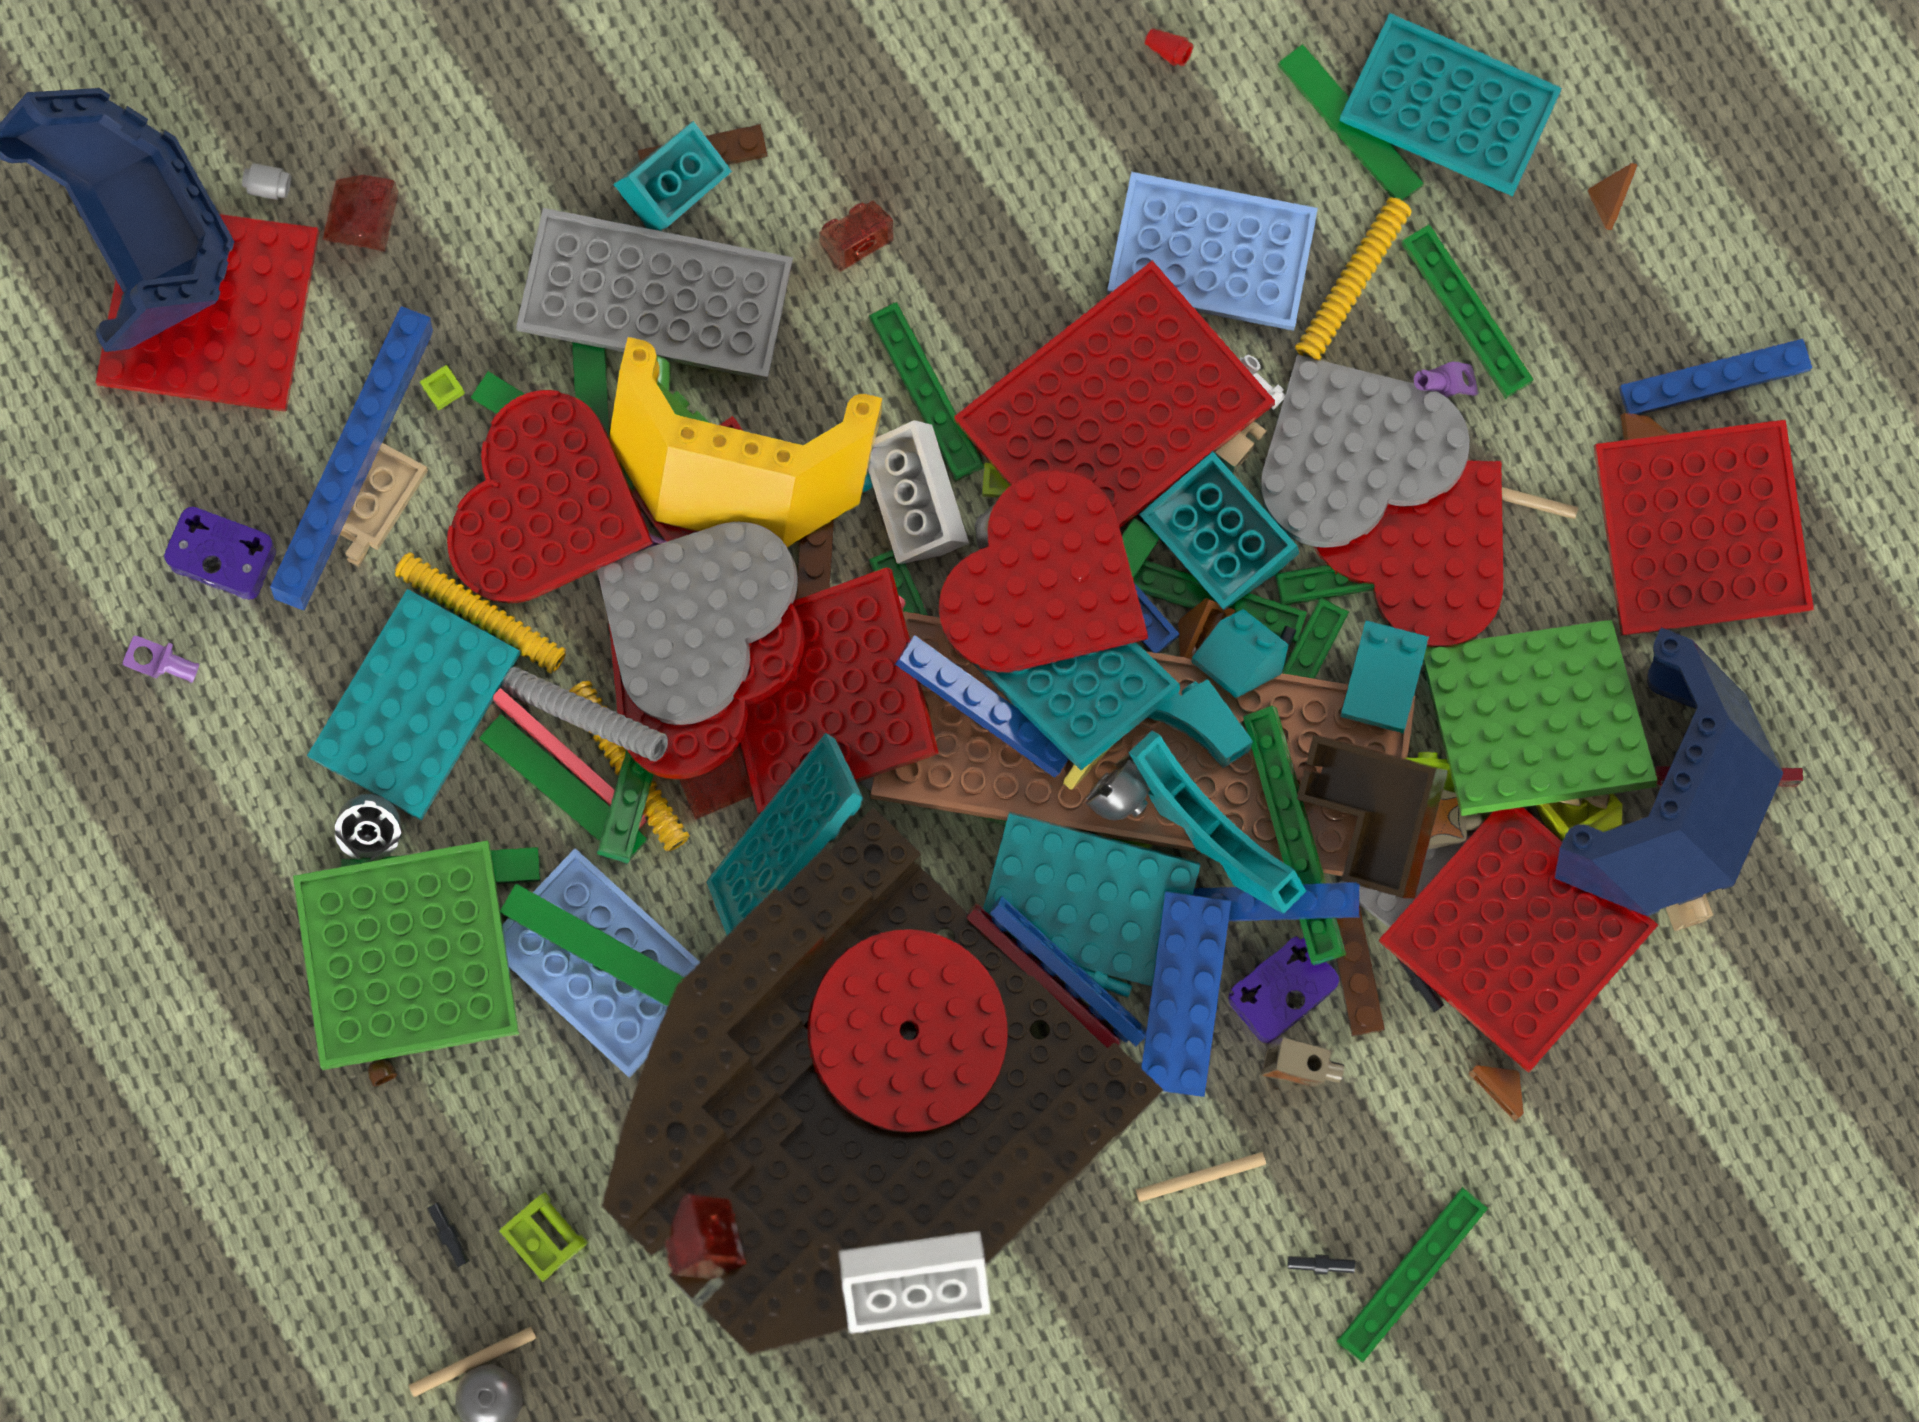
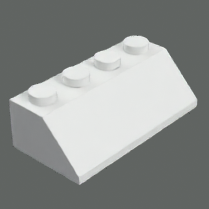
M914 420L876 437L868 471L897 564L941 556L969 544L933 426Z
M979 1232L839 1251L850 1333L990 1313L985 1265Z

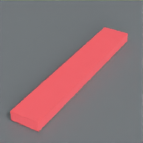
M500 688L493 695L495 704L610 806L614 789ZM642 815L638 830L647 822L644 815Z

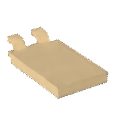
M384 443L379 448L340 533L341 536L353 542L348 548L346 556H348V562L358 567L365 558L369 546L379 550L428 471L426 466Z

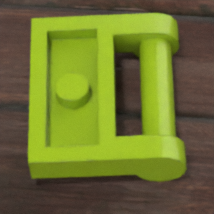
M546 1192L540 1194L499 1230L542 1282L588 1244L587 1239L582 1234L579 1236L550 1203L552 1199ZM540 1211L569 1244L562 1251L532 1218L537 1212Z

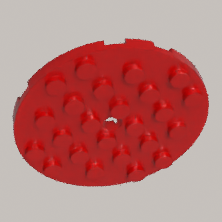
M894 930L871 936L855 944L828 968L820 980L821 982L811 1002L808 1016V1044L815 1070L823 1085H826L829 1092L837 1100V1103L857 1119H862L880 1129L894 1132H921L947 1125L971 1111L989 1092L1001 1070L1005 1057L1008 1032L1007 1018L1000 992L994 980L980 961L968 950L954 941L935 933L920 930ZM904 1021L913 1023L915 1028H917L916 1035L912 1040H906L900 1034V1026Z

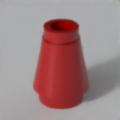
M1155 28L1149 31L1145 39L1146 46L1150 47V49L1173 66L1179 65L1183 67L1193 52L1194 45L1188 42L1187 37Z

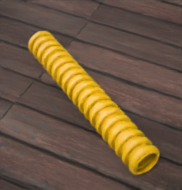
M1394 197L1386 200V205L1381 208V213L1376 216V221L1371 224V229L1366 232V237L1361 240V245L1356 248V253L1351 256L1352 262L1346 264L1347 270L1341 272L1342 278L1336 280L1337 286L1331 288L1332 294L1326 296L1327 302L1321 304V310L1316 312V318L1311 320V326H1308L1305 330L1306 334L1301 336V343L1296 344L1295 349L1299 355L1304 356L1303 354L1305 353L1315 359V361H1320V354L1325 353V346L1330 345V338L1335 337L1336 330L1340 329L1341 322L1345 321L1346 314L1350 313L1351 306L1355 305L1357 301L1355 297H1360L1361 289H1365L1367 285L1366 281H1370L1372 278L1371 273H1375L1377 270L1376 265H1380L1382 262L1381 257H1385L1387 254L1386 249H1390L1392 246L1391 241H1395L1397 238L1396 233H1400L1402 230L1401 225H1405L1407 222L1406 217H1410L1412 214L1410 207L1404 201Z
M412 552L405 554L400 559L395 569V577H403V581L406 584L411 582L414 589L420 588L422 594L428 593V597L430 599L436 598L438 604H446V609H454V614H462V618L465 621L470 619L472 625L476 626L478 624L481 630H487V633L492 636L495 635L496 638L520 650L524 658L529 656L532 663L537 661L540 668L546 667L547 672L550 674L555 672L563 662L566 655L565 648H557V643H549V639L546 636L541 638V634L538 631L533 633L530 626L524 627V623L522 621L516 622L514 616H506V611H498V606H490V602L487 599L482 601V597L479 594L474 596L471 589L465 590L463 584L457 585L456 580L453 578L449 580L447 574H439V569H431L429 563L423 564V560L420 557L415 559Z
M591 681L580 682L569 690V692H573L577 696H582L602 706L603 700L601 697L597 698L598 692L596 689H591L593 686ZM594 735V741L600 743L598 746L600 750H605L604 756L606 759L610 758L609 764L611 767H616L614 772L618 776L626 749L623 746H618L616 743L601 738L599 735ZM652 781L643 815L648 817V825L654 827L653 833L659 834V842H664V850L673 851L682 846L690 835L688 832H683V824H678V816L672 814L673 808L671 806L667 807V799L661 797L662 791L660 789L656 790L657 784L655 781ZM682 840H684V841H683L682 843H680L679 845L673 847V846L676 845L677 843H679V842H681Z

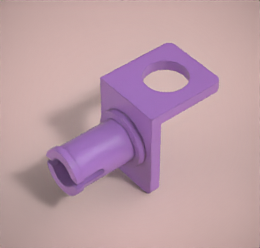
M1452 361L1430 371H1418L1414 377V385L1417 389L1437 391L1446 398L1458 393L1471 396L1479 394L1471 364ZM1462 371L1466 374L1468 378L1469 387L1465 384L1463 380Z
M136 635L132 637L122 662L125 667L154 678H158L161 674L167 672L190 683L193 682L200 665L172 654V643L162 646ZM143 646L150 649L152 652L150 663L140 665L134 660V651L138 647Z

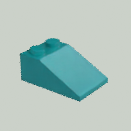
M692 121L635 165L613 185L648 229L660 231L686 212L728 176L732 170L696 123Z
M1366 620L1340 717L1404 734L1429 637Z

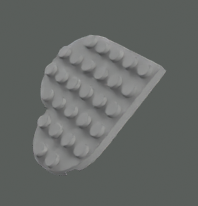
M1297 355L1263 467L1261 495L1264 507L1286 534L1300 543L1325 548L1349 544V541L1363 534H1368L1378 524L1388 504L1396 506L1424 504L1429 499L1443 492L1446 493L1457 483L1465 469L1469 454V432L1465 420L1457 407L1437 391H1422L1417 389L1414 383L1321 360L1315 361L1313 358Z
M724 523L632 553L597 570L621 678L626 692L632 701L645 714L659 719L663 723L674 725L693 724L706 720L722 711L733 701V695L741 682H745L750 664L749 643L759 640L774 630L782 622L781 617L789 604H793L798 583L796 565L791 553L777 535L765 527L753 523Z

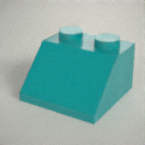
M1242 609L1217 624L1193 655L1191 662L1231 695L1238 698L1282 674L1289 644Z

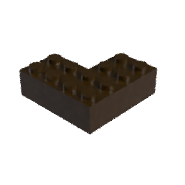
M1313 735L1306 764L1322 767V771L1319 773L1304 770L1297 800L1358 816L1341 881L1358 883L1361 887L1400 898L1415 899L1448 770L1332 738Z

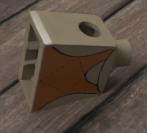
M1443 790L1428 849L1449 847L1464 842L1467 837L1466 831H1476L1481 826L1480 813L1461 816L1456 794Z
M1282 1037L1267 1043L1261 1075L1314 1087L1323 1084L1325 1080L1340 1083L1344 1073V1064L1330 1061V1050Z

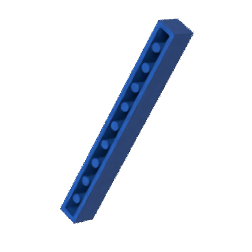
M402 306L400 307L271 583L270 588L274 600L305 611L431 338L433 328L429 316Z

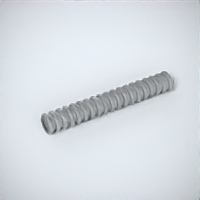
M512 667L502 682V690L508 695L518 698L522 702H527L538 709H542L546 713H551L555 717L566 720L570 724H575L579 728L591 731L592 734L599 735L601 738L616 743L618 746H623L625 749L640 754L642 757H647L651 761L659 760L667 749L668 738L664 733H659L657 730L650 729L646 725L634 722L631 718H626L624 715L617 714L615 711L602 707L598 703H593L582 696H577L567 689L553 685L551 682L538 678L534 674H529L518 667Z

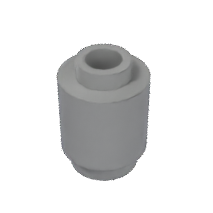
M252 163L250 169L245 168L242 187L247 188V194L278 200L280 197L287 198L289 194L291 174L284 172V169Z

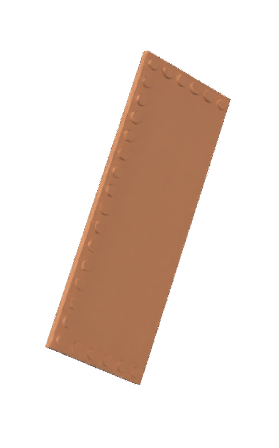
M903 612L910 639L914 635L1014 705L969 660L960 657L954 651L943 633L940 617ZM1147 652L1180 684V695H1182V690L1189 684L1196 681L1200 684L1208 679L1246 732L1243 716L1272 705L1275 706L1279 713L1299 788L1304 770L1319 773L1322 771V767L1306 764L1313 735L1328 737L1394 756L1408 758L1416 695L1413 697L1403 734L1340 717L1349 684L1281 674L1235 698L1191 662L1192 659ZM921 683L939 754L874 776L870 799L1007 821L1009 812L1103 837L1199 852L1194 847L1183 827L1158 813L1148 794L1145 797L1148 805L1138 816L1134 817L1130 814L1121 820L1105 819L1095 813L1085 803L1088 801L1086 799L1088 794L1106 772L1110 774L1115 769L1119 770L1114 764L1124 756L1129 755V752L1145 736L1154 731L1162 737L1173 756L1210 801L1256 844L1283 862L1252 748L1250 752L1222 768L1205 748L1187 734L1150 718L1144 719L1118 740L1078 785L1071 790L1063 784L1064 778L1074 765L1069 759L1060 774L1054 778ZM1303 801L1323 873L1342 876L1358 816Z

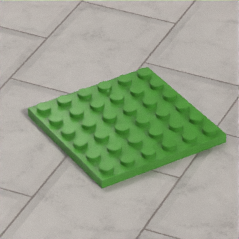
M1612 620L1476 639L1450 647H1426L1423 666L1461 816L1641 790L1657 786L1656 773Z
M488 840L293 876L319 1062L322 1070L519 1034L492 855Z

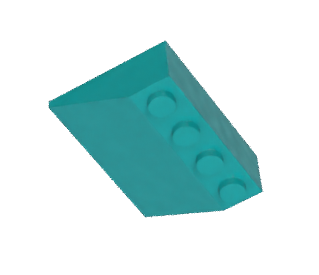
M1213 451L1139 514L1223 610L1270 579L1300 554L1298 546Z

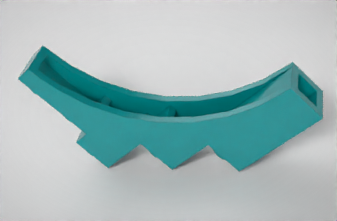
M1208 679L1200 684L1197 681L1189 684L1182 690V695L1179 692L1147 717L1163 722L1187 734L1205 748L1222 768L1250 752L1253 743L1251 737Z
M1151 731L1129 752L1150 788L1148 796L1158 813L1183 827L1196 850L1221 863L1234 886L1283 914L1306 892L1293 868L1284 864L1256 844L1210 801L1185 772L1158 733Z

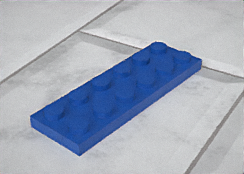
M1165 891L1141 1068L1164 1092L1205 1097L1231 907L1230 899Z

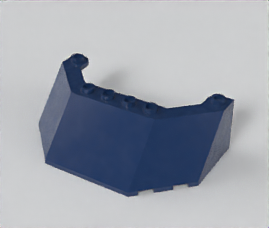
M101 88L27 92L0 122V159L8 163L26 162L66 188L117 283L121 287L123 295L116 318L104 320L96 327V336L104 351L130 349L215 304L220 295V283L224 279L228 267V254L233 249L235 241L177 138L166 130L163 133L158 132L147 124L148 119L129 106L123 109L109 100L110 94Z
M1662 627L1654 641V657L1648 670L1647 684L1654 693L1696 709V712L1649 816L1606 832L1583 824L1571 827L1560 846L1555 879L1645 916L1658 913L1660 909L1677 903L1681 905L1701 898L1703 894L1720 888L1724 890L1735 885L1783 776V771L1746 694L1692 639Z

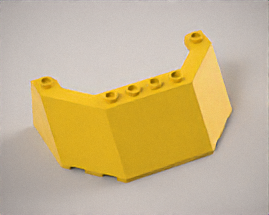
M632 337L627 338L619 371L609 440L618 460L656 522L694 531H702L724 523L748 522L772 531L788 548L796 541L830 523L831 520L860 504L882 414L881 397L868 394L853 396L847 404L843 422L805 445L795 444L676 415L657 385L660 367L656 360L654 347L647 341Z

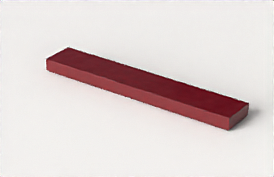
M975 903L966 916L974 926L1026 974L1033 976L1105 1047L1109 1048L1114 1042L1118 1046L1120 1045V1038L1114 1033L1113 1028L1107 1022L1098 1019L1081 998L1078 999L1071 995L1065 988V984L1056 975L1051 976L1041 966V961L1032 953L1027 954L1016 943L1017 939L1008 931L1000 930L993 923L992 916L979 904Z

